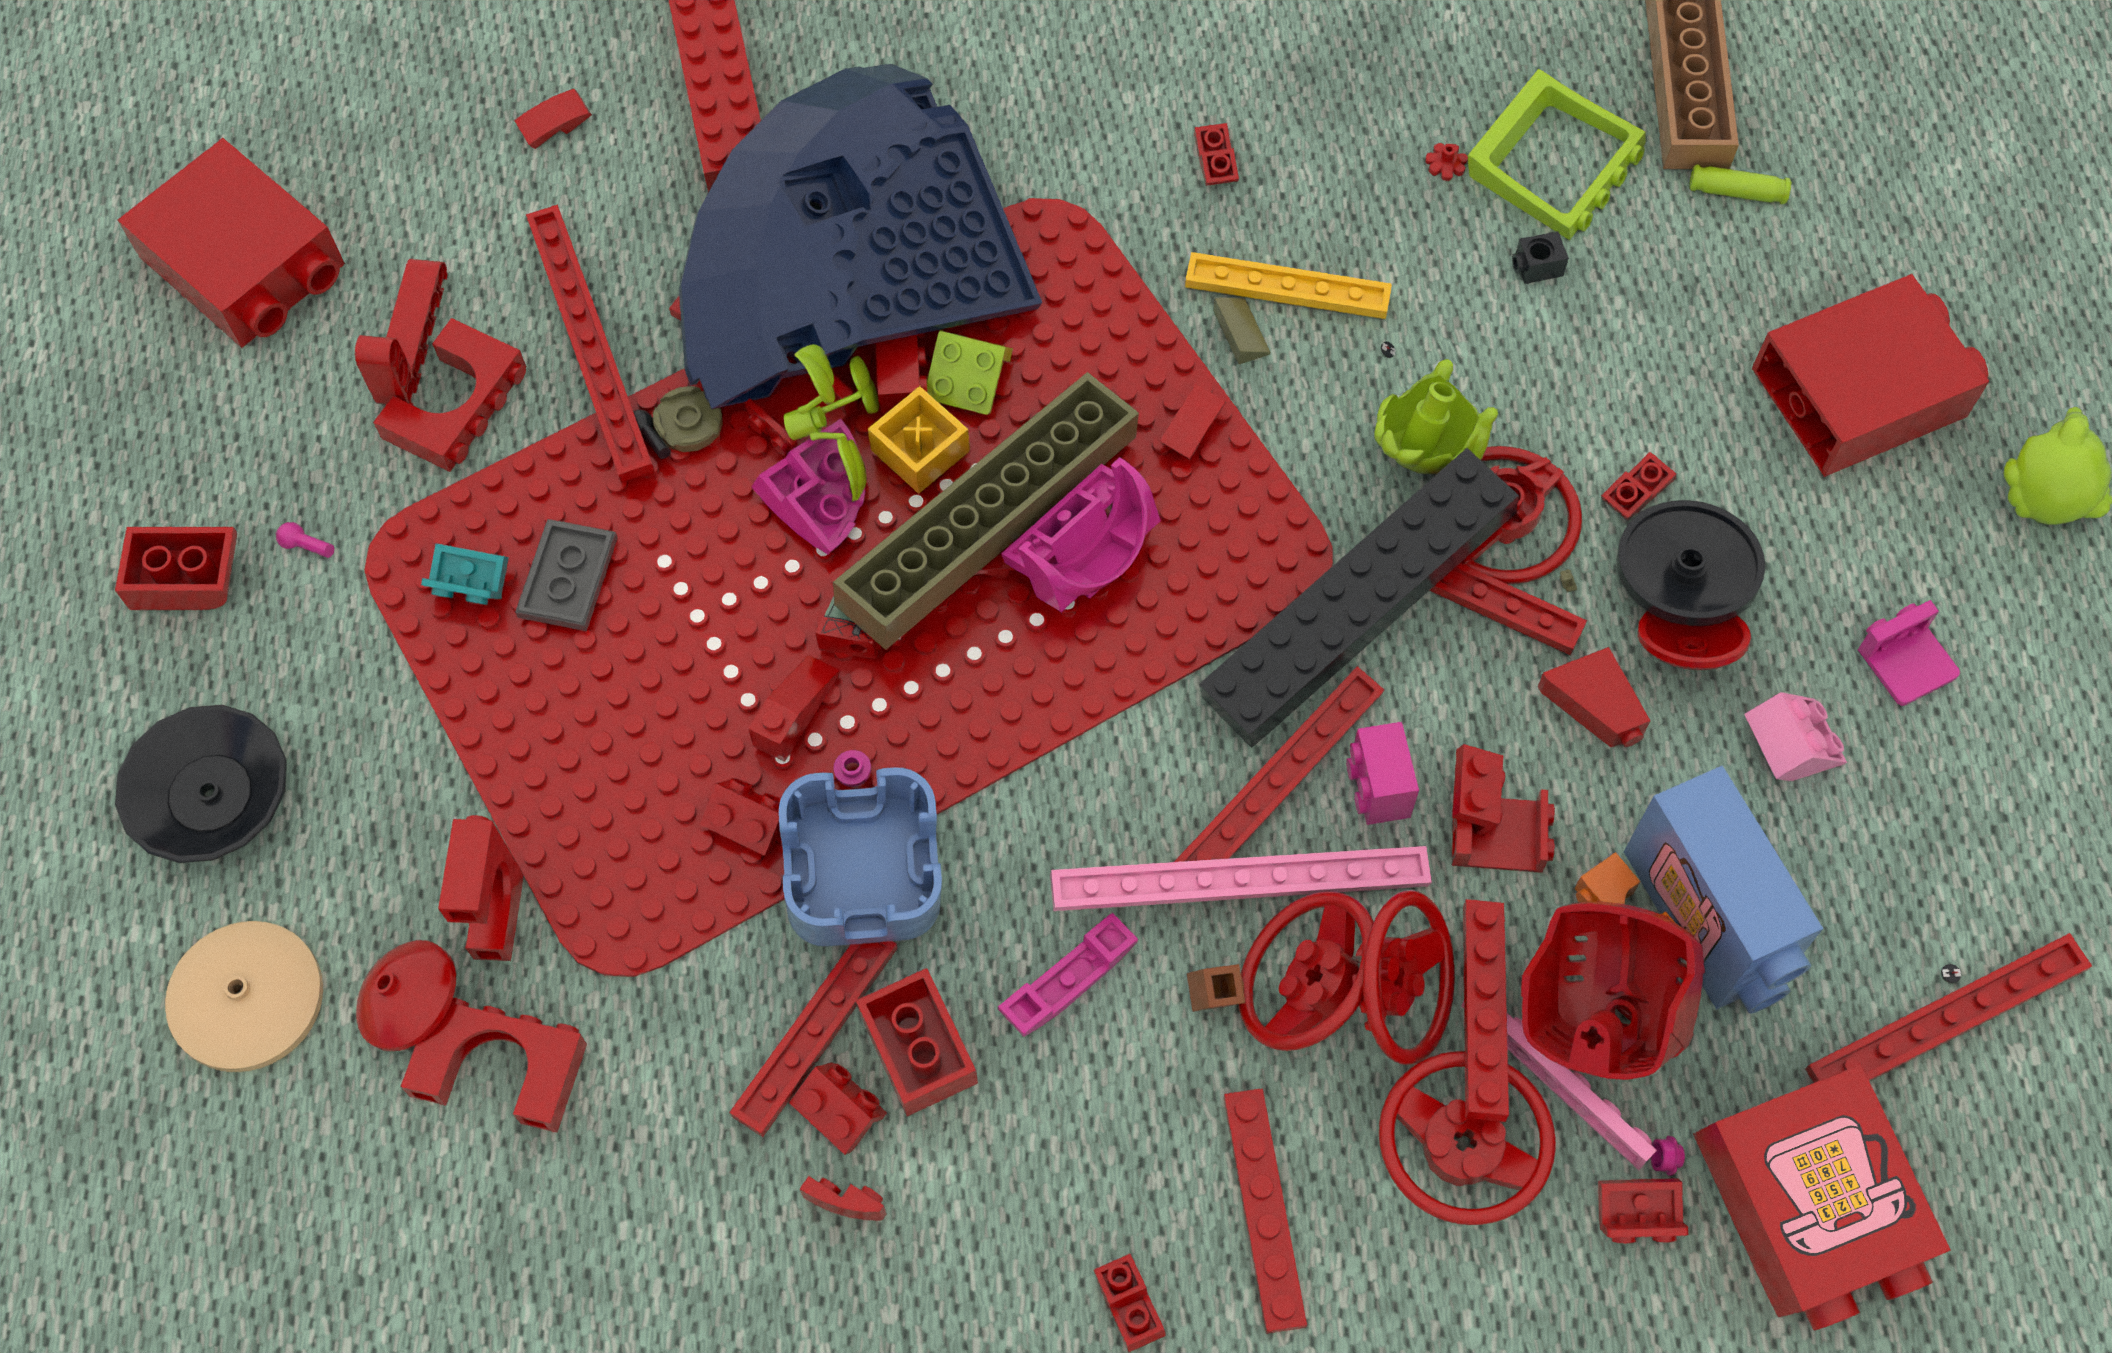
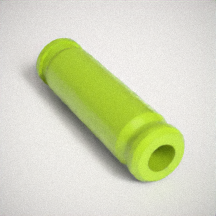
M1696 164L1691 171L1689 189L1691 191L1700 190L1703 193L1755 201L1780 202V204L1784 205L1789 199L1792 182L1787 177L1780 179L1773 175L1712 166L1701 167Z

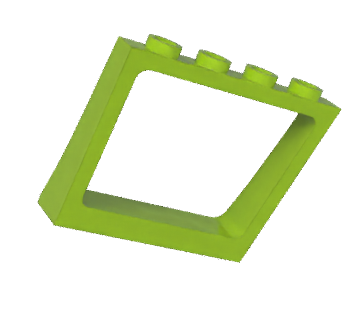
M1538 69L1468 154L1469 177L1570 240L1577 230L1585 232L1591 225L1593 219L1592 211L1595 207L1599 209L1605 207L1610 198V188L1613 185L1620 187L1627 177L1628 165H1637L1641 161L1645 151L1643 146L1646 143V132L1582 97L1544 71ZM1548 106L1555 107L1624 142L1569 213H1561L1498 168L1500 163Z

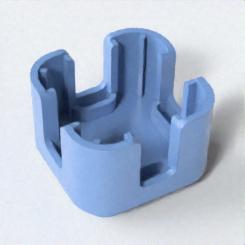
M905 768L879 769L876 771L877 786L852 790L835 789L834 775L832 773H814L798 778L785 790L779 804V827L784 858L783 892L789 922L796 934L803 940L817 946L901 941L919 937L933 926L940 911L942 887L941 864L938 863L936 842V802L931 786L918 773Z

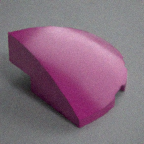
M842 419L821 431L844 433L847 440L852 439L855 442ZM811 438L791 450L786 458L759 474L751 486L782 521L798 535L827 555L846 539L856 523L854 521L859 508L864 502L865 496L864 488L860 498L852 502L850 482L839 453L837 440L818 439L812 441Z

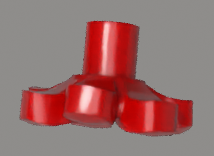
M1438 143L1434 145V153L1430 152L1426 155L1425 162L1430 164L1428 171L1433 176L1441 173L1443 180L1450 181L1453 173L1456 176H1462L1465 173L1466 167L1464 165L1467 164L1468 157L1464 153L1458 154L1459 146L1456 144L1444 145Z

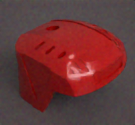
M1602 901L1576 902L1557 908L1549 922L1545 939L1522 975V1026L1527 1041L1549 1060L1571 1070L1606 1079L1620 1080L1642 1078L1654 1074L1671 1058L1677 1057L1689 1046L1694 1035L1693 1029L1701 998L1703 974L1705 973L1703 946L1691 933L1671 921L1668 916L1647 909ZM1575 936H1586L1588 940L1577 941ZM1584 955L1586 960H1570L1569 956ZM1680 958L1687 961V965L1681 962ZM1581 975L1584 980L1569 981L1566 977ZM1617 1005L1626 1006L1631 1011L1632 1021L1630 1024L1622 1023L1615 1015Z

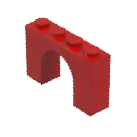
M453 318L449 320L432 345L439 361L476 379L475 389L471 397L457 409L444 413H431L392 396L373 422L381 439L451 472L456 464H461L466 459L470 444L475 437H481L484 434L491 415L495 410L499 411L503 408L507 400V393L514 384L518 385L521 383L526 373V364L519 349Z
M471 815L466 817V819H453L438 909L447 922L469 923L465 948L473 959L511 961L524 875L493 821L478 815Z
M453 997L451 1005L440 1024L430 1035L415 1045L400 1087L409 1097L446 1106L459 1068L465 1057L483 1043L494 1040L510 1041L518 1044L525 1050L528 1060L526 1077L513 1112L514 1117L520 1124L558 1133L587 1046L586 1041L579 1033V1029L562 1023H558L556 1028L542 1025L543 1022L540 1019L530 1015L522 1014L519 1019L505 1016L506 1013L503 1010L492 1006H483L482 1010L471 1008L466 1001Z

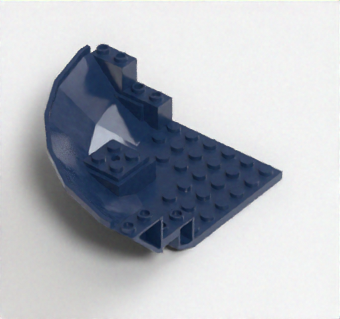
M894 64L865 68L860 66L845 68L781 100L732 149L696 214L679 285L685 372L690 385H695L700 380L705 398L708 400L711 409L744 403L749 399L758 400L770 397L783 378L807 374V369L794 354L808 345L820 346L827 355L831 368L844 366L859 346L1037 310L1041 306L1042 300L970 128L951 105L937 107L930 90L933 84L928 78ZM810 202L818 203L821 209L813 208ZM787 357L794 358L796 364L790 363Z

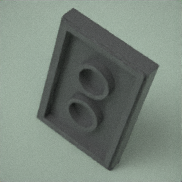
M547 519L515 611L517 617L587 631L618 539L616 532Z

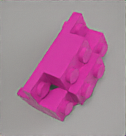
M1120 457L1111 465L1112 469L1103 464L1099 465L1001 553L1005 564L1030 578L1036 597L1060 612L1078 596L1085 595L1091 598L1100 589L1122 575L1139 554L1145 535L1161 521L1147 482L1134 467ZM1113 503L1110 514L1107 518L1105 509Z

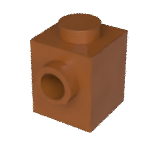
M1239 964L1206 968L1187 973L1193 1012L1245 1003L1244 983Z

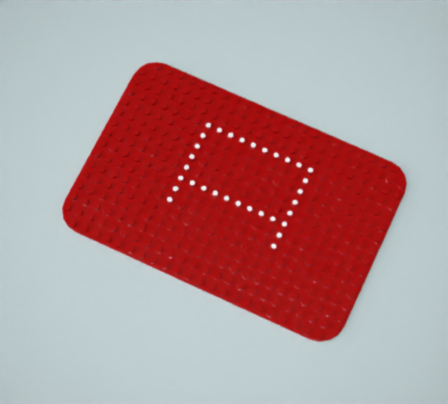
M1029 198L1003 209L1042 300V304L1037 310L926 332L925 338H918L919 346H925L926 367H920V376L926 375L927 379L939 331L1013 348L1010 362L1003 361L992 410L989 415L939 403L968 429L970 451L918 494L871 451L868 428L887 412L880 413L879 407L877 412L868 413L862 398L856 400L858 410L846 419L844 423L851 432L865 464L867 481L864 502L858 510L854 521L856 524L849 535L828 555L791 529L751 487L759 474L786 458L787 454L785 456L781 455L771 444V438L764 432L761 435L758 434L747 421L749 414L745 402L721 407L723 426L719 436L710 445L698 451L682 452L671 449L670 455L665 459H661L644 440L654 471L624 482L620 481L597 414L594 413L404 508L382 525L368 547L364 571L370 593L559 942L578 964L604 976L635 977L664 967L785 899L783 892L784 858L780 830L771 853L764 856L700 825L715 783L737 778L751 784V790L762 796L764 793H768L782 798L783 793L791 783L808 774L832 773L834 775L835 789L852 790L877 786L876 771L879 769L905 768L918 773L929 783L935 796L936 814H939L1244 645L1332 567L1333 546L1318 517L1101 223L1084 208L1061 199ZM876 343L857 347L844 366L832 368L833 374L856 393L858 389L851 375L850 361L853 357L859 356L867 366L870 378L878 391ZM787 357L790 363L796 364L794 358ZM684 368L628 396L633 411L645 410L653 417L655 407L657 409L661 403L660 399L666 393L679 387L688 386L698 387L701 391H704L700 380L697 384L690 385ZM1087 372L1139 412L1136 438L1105 463L1104 466L1112 469L1111 465L1120 457L1134 467L1150 487L1161 521L1145 535L1142 547L1134 562L1117 579L1100 589L1091 598L1085 595L1078 596L1060 612L1037 598L1030 578L1019 571H1008V575H973L908 631L902 647L893 644L886 650L881 647L878 656L874 659L827 652L818 648L815 631L834 593L833 581ZM796 376L783 378L770 397L753 401L761 407ZM1195 384H1198L1225 400L1226 403L1191 460H1188L1161 444L1160 439ZM1113 503L1105 509L1107 518L1110 514ZM547 519L614 531L617 534L618 539L587 631L518 618L515 613ZM435 544L509 557L501 599L489 598L488 604L485 605L466 601L467 594L454 592L453 598L431 594L432 587L423 586L421 582L422 578L429 579ZM807 655H810L839 669L840 674L784 762L753 747L748 727L767 697ZM849 750H857L864 753L871 763L869 778L863 784L856 787L841 784L834 774L835 760L840 754ZM850 763L845 769L855 771L859 765L857 763Z

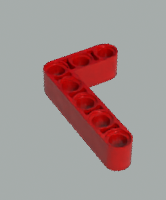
M409 259L405 267L387 336L360 335L357 338L355 361L377 404H387L392 396L411 405L414 404L411 402L413 393H417L421 373H418L421 364L425 363L429 348L426 342L428 336H432L437 316H434V312L441 303L444 288H441L443 279H447V266L445 262Z

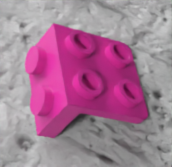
M1931 600L1919 606L1912 603L1900 610L1896 617L1889 621L1883 618L1874 622L1866 629L1868 634L1858 648L1860 654L1896 703L1901 706H1905L1956 680L1960 675L1959 668L1928 628L1939 612Z

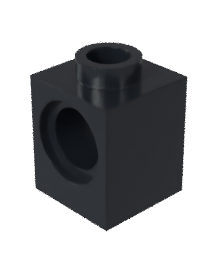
M1556 231L1519 239L1516 253L1512 255V265L1516 274L1521 273L1524 284L1563 277L1569 258L1560 234Z

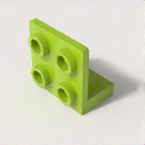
M939 331L927 379L928 394L939 403L989 415L992 410L1003 361L1010 362L1013 348Z

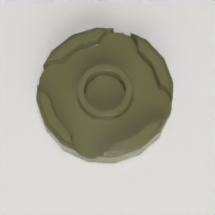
M694 386L679 387L666 393L660 399L661 403L657 409L656 407L654 409V429L668 447L673 450L682 452L698 451L710 445L719 436L723 426L722 409H711L708 400L705 398L704 391Z

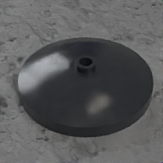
M1691 500L1663 502L1639 513L1625 528L1620 539L1616 558L1617 571L1621 583L1638 605L1663 620L1688 626L1719 624L1741 614L1756 598L1765 574L1764 553L1751 529L1735 515L1720 507Z

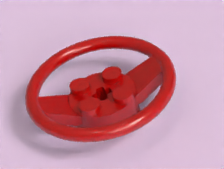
M1487 447L1483 454L1482 462L1509 460L1527 465L1524 467L1516 466V469H1499L1500 465L1491 468L1500 479L1519 495L1517 513L1461 563L1506 584H1519L1537 580L1560 567L1569 558L1578 543L1582 528V510L1578 495L1569 479L1564 475V472L1552 464L1547 457L1543 458L1533 452L1515 447ZM1557 487L1566 504L1568 525L1562 543L1551 556L1536 565L1515 570L1496 569L1475 562L1479 556L1497 541L1510 544L1515 539L1522 538L1531 533L1540 521L1545 505V497Z
M1413 890L1403 891L1391 897L1380 909L1374 920L1364 955V999L1359 1005L1361 1013H1365L1368 1021L1364 1023L1365 1028L1372 1032L1382 1052L1396 1063L1411 1065L1427 1058L1439 1044L1450 1017L1455 986L1453 947L1443 915L1430 898L1421 892ZM1408 906L1418 908L1425 915L1431 926L1426 930L1404 938L1385 937L1395 916ZM1362 944L1358 948L1356 956H1362ZM1439 963L1438 999L1431 1025L1418 1045L1411 1049H1404L1391 1037L1385 1024L1386 1016H1404L1409 1011L1415 997H1420L1424 992L1425 981L1423 974ZM1354 974L1352 975V982H1353V983H1354L1355 978H1356V976H1357V975H1354Z
M1319 892L1307 895L1283 908L1261 930L1249 949L1241 970L1245 1003L1239 1004L1242 1021L1248 1032L1258 1042L1269 1048L1282 1051L1307 1048L1335 1033L1357 1010L1364 999V955L1369 933L1374 923L1369 912L1359 901L1338 892ZM1324 907L1316 942L1305 940L1299 944L1296 949V956L1288 966L1286 975L1279 984V993L1286 998L1287 1002L1270 1022L1264 1026L1255 1011L1253 989L1256 973L1266 950L1276 936L1293 920L1306 912ZM1355 921L1362 937L1361 962L1353 956ZM1353 974H1354V975H1357L1356 978H1355L1354 983L1352 982V975H1353Z
M1453 1051L1429 1057L1411 1067L1396 1081L1389 1091L1381 1111L1379 1145L1384 1164L1391 1179L1404 1196L1424 1212L1447 1222L1463 1225H1483L1498 1222L1515 1215L1528 1206L1541 1192L1554 1164L1556 1152L1555 1128L1546 1102L1532 1082L1519 1070L1508 1064V1083L1524 1097L1537 1122L1540 1138L1537 1160L1505 1140L1506 1130L1501 1122L1465 1118V1101L1455 1099L1448 1105H1444L1415 1088L1414 1086L1419 1081L1432 1073L1448 1068L1465 1067V1051ZM1396 1118L1422 1143L1424 1156L1430 1170L1441 1180L1456 1186L1472 1185L1480 1181H1487L1519 1191L1506 1201L1479 1209L1450 1206L1432 1198L1413 1182L1399 1159L1395 1144ZM1463 1136L1469 1138L1473 1149L1467 1147L1464 1151L1459 1150L1456 1147L1458 1141L1454 1140V1138H1462Z

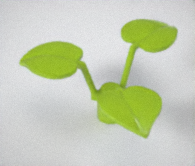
M808 345L798 350L794 356L807 369L819 396L808 404L798 407L797 410L785 413V428L793 441L810 436L812 441L818 439L837 440L839 453L850 482L853 502L860 498L867 481L866 468L855 442L852 439L847 440L844 433L821 432V430L827 425L825 413L859 398H862L868 413L877 412L880 407L878 391L870 378L864 361L861 357L855 356L850 361V370L858 391L834 402L835 393L832 386L834 375L827 355L820 346ZM822 401H823L825 404H829V405L824 406V407H822V408H821L820 406L815 407V406H817L818 404H820Z

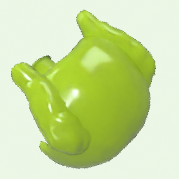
M1449 359L1440 361L1433 372L1423 376L1400 397L1391 394L1385 398L1378 410L1374 438L1377 444L1388 457L1395 459L1402 467L1418 474H1438L1466 448L1482 460L1488 446L1492 425L1498 416V410L1494 407H1488L1482 413H1479L1472 403L1449 382L1453 372V362Z
M2078 407L2068 409L2064 420L2055 423L2049 432L2029 437L2019 452L2017 460L2010 458L2004 466V478L2010 487L2008 501L2012 506L2016 507V514L2022 518H2031L2041 524L2057 525L2073 522L2082 517L2101 518L2110 511V505L2112 504L2111 489L2109 488L2111 467L2107 459L2106 448L2096 433L2089 429L2088 418Z

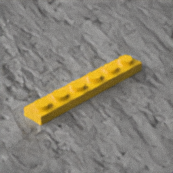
M1191 252L1185 280L1186 288L1386 319L1392 287L1391 283Z

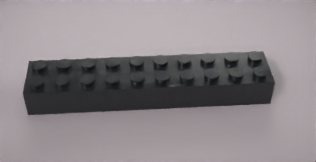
M1466 448L1199 684L1202 698L1252 748L1517 513L1519 495Z

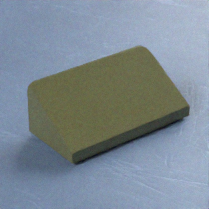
M1220 297L1214 299V314L1238 364L1270 355L1271 352L1245 298Z

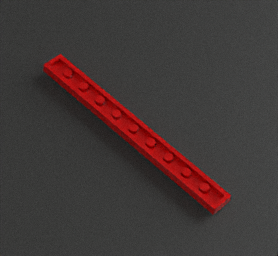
M558 204L526 214L620 481L624 482L653 472L654 468Z

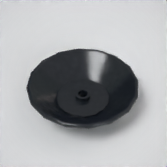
M225 705L188 707L157 721L132 744L117 773L115 807L125 833L148 854L177 863L213 861L246 846L272 821L286 792L287 760L275 732L254 714ZM215 789L211 796L205 797V793L208 790Z

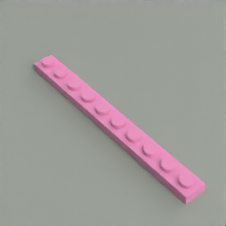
M1426 846L1051 870L1050 873L1053 911L1308 895L1319 892H1353L1428 887L1432 883Z

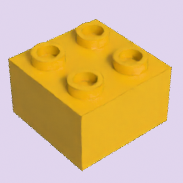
M920 386L868 428L871 451L918 494L970 451L968 429Z

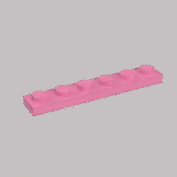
M1507 1013V1049L1635 1168L1640 1170L1657 1151L1651 1146L1652 1141L1648 1135L1637 1127L1632 1128L1621 1118V1112L1612 1102L1606 1099L1601 1100L1590 1090L1591 1085L1584 1076L1575 1071L1572 1073L1568 1068L1549 1060L1534 1049L1524 1035L1522 1020L1517 1017L1512 1018Z

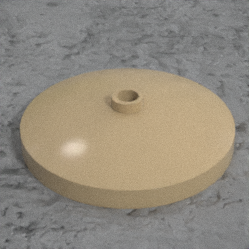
M261 921L238 922L221 927L196 942L175 967L169 980L165 998V1012L169 1029L178 1045L188 1055L209 1068L226 1072H245L263 1068L288 1055L305 1039L312 1029L322 1004V973L309 947L297 935L284 927Z

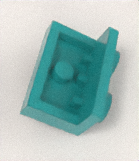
M436 543L429 579L422 578L421 585L432 587L431 594L453 598L454 592L467 594L466 601L487 605L489 598L501 599L509 557Z

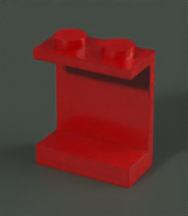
M809 373L796 376L761 407L752 399L745 402L749 414L747 421L758 434L761 435L764 432L771 438V444L783 456L811 438L807 436L793 441L789 437L784 424L785 413L797 410L798 407L808 404L819 396ZM834 375V383L832 385L835 393L834 402L854 394L848 386ZM856 400L825 413L827 425L822 430L839 419H842L844 422L858 410ZM822 401L820 404H818V405L815 406V407L820 406V407L822 408V407L827 406V405H829V404H825V403Z
M1541 789L1536 801L1501 798V804L1504 809L1502 820L1498 826L1484 835L1474 833L1475 824L1453 818L1452 866L1542 873L1547 862L1553 861L1555 843L1554 839L1548 838V826H1553L1555 807L1554 804L1548 803V790Z

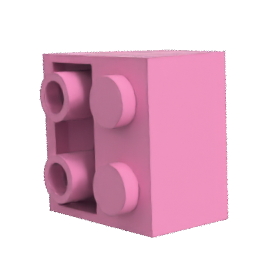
M1780 692L1744 714L1776 779L1794 781L1847 763L1842 753L1844 751L1842 741L1831 731L1826 722L1828 715L1825 708L1819 701L1813 698Z

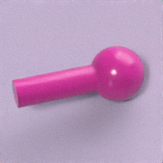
M286 522L276 531L277 543L283 548L291 549L298 546L327 558L331 557L334 553V545L306 535L303 528L297 523Z

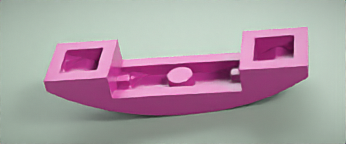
M1112 912L1084 935L1082 943L1031 985L1028 983L1024 984L998 1006V1010L1025 1037L1060 1014L1111 970L1138 942V938Z

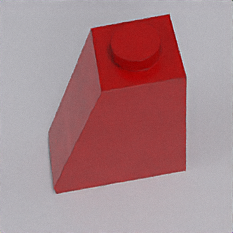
M1609 647L1543 672L1538 684V689L1544 696L1612 748L1619 744L1629 747L1644 738V733L1651 720Z

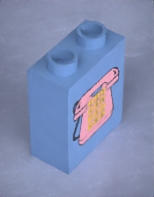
M1723 765L1654 795L1624 850L1625 856L1659 913L1662 914L1666 911L1675 923L1691 933L1703 946L1705 973L1703 974L1702 986L1716 1010L1738 999H1741L1749 1014L1761 1011L1775 1004L1791 992L1787 983L1811 968V964L1804 952L1820 934L1823 927Z

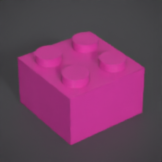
M1402 722L1358 728L1354 743H1350L1351 758L1346 759L1349 779H1356L1359 792L1354 793L1357 813L1364 814L1367 825L1411 818L1419 788Z

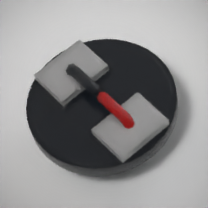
M1386 341L1381 344V351L1385 357L1391 358L1395 355L1396 349H1394L1392 343Z
M1947 964L1942 968L1941 975L1945 981L1955 983L1960 980L1961 971L1956 965Z

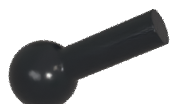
M645 410L633 411L644 440L659 458H667L671 453V449L653 429L652 415Z

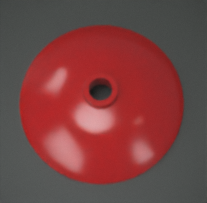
M1647 611L1640 618L1637 631L1641 645L1652 656L1671 666L1689 670H1712L1730 665L1746 654L1751 639L1749 627L1739 616L1714 625L1688 626L1663 620Z
M415 940L397 946L375 963L363 981L356 1007L358 1029L368 1043L384 1051H401L418 1044L436 1029L451 1005L456 988V970L448 952L433 942Z

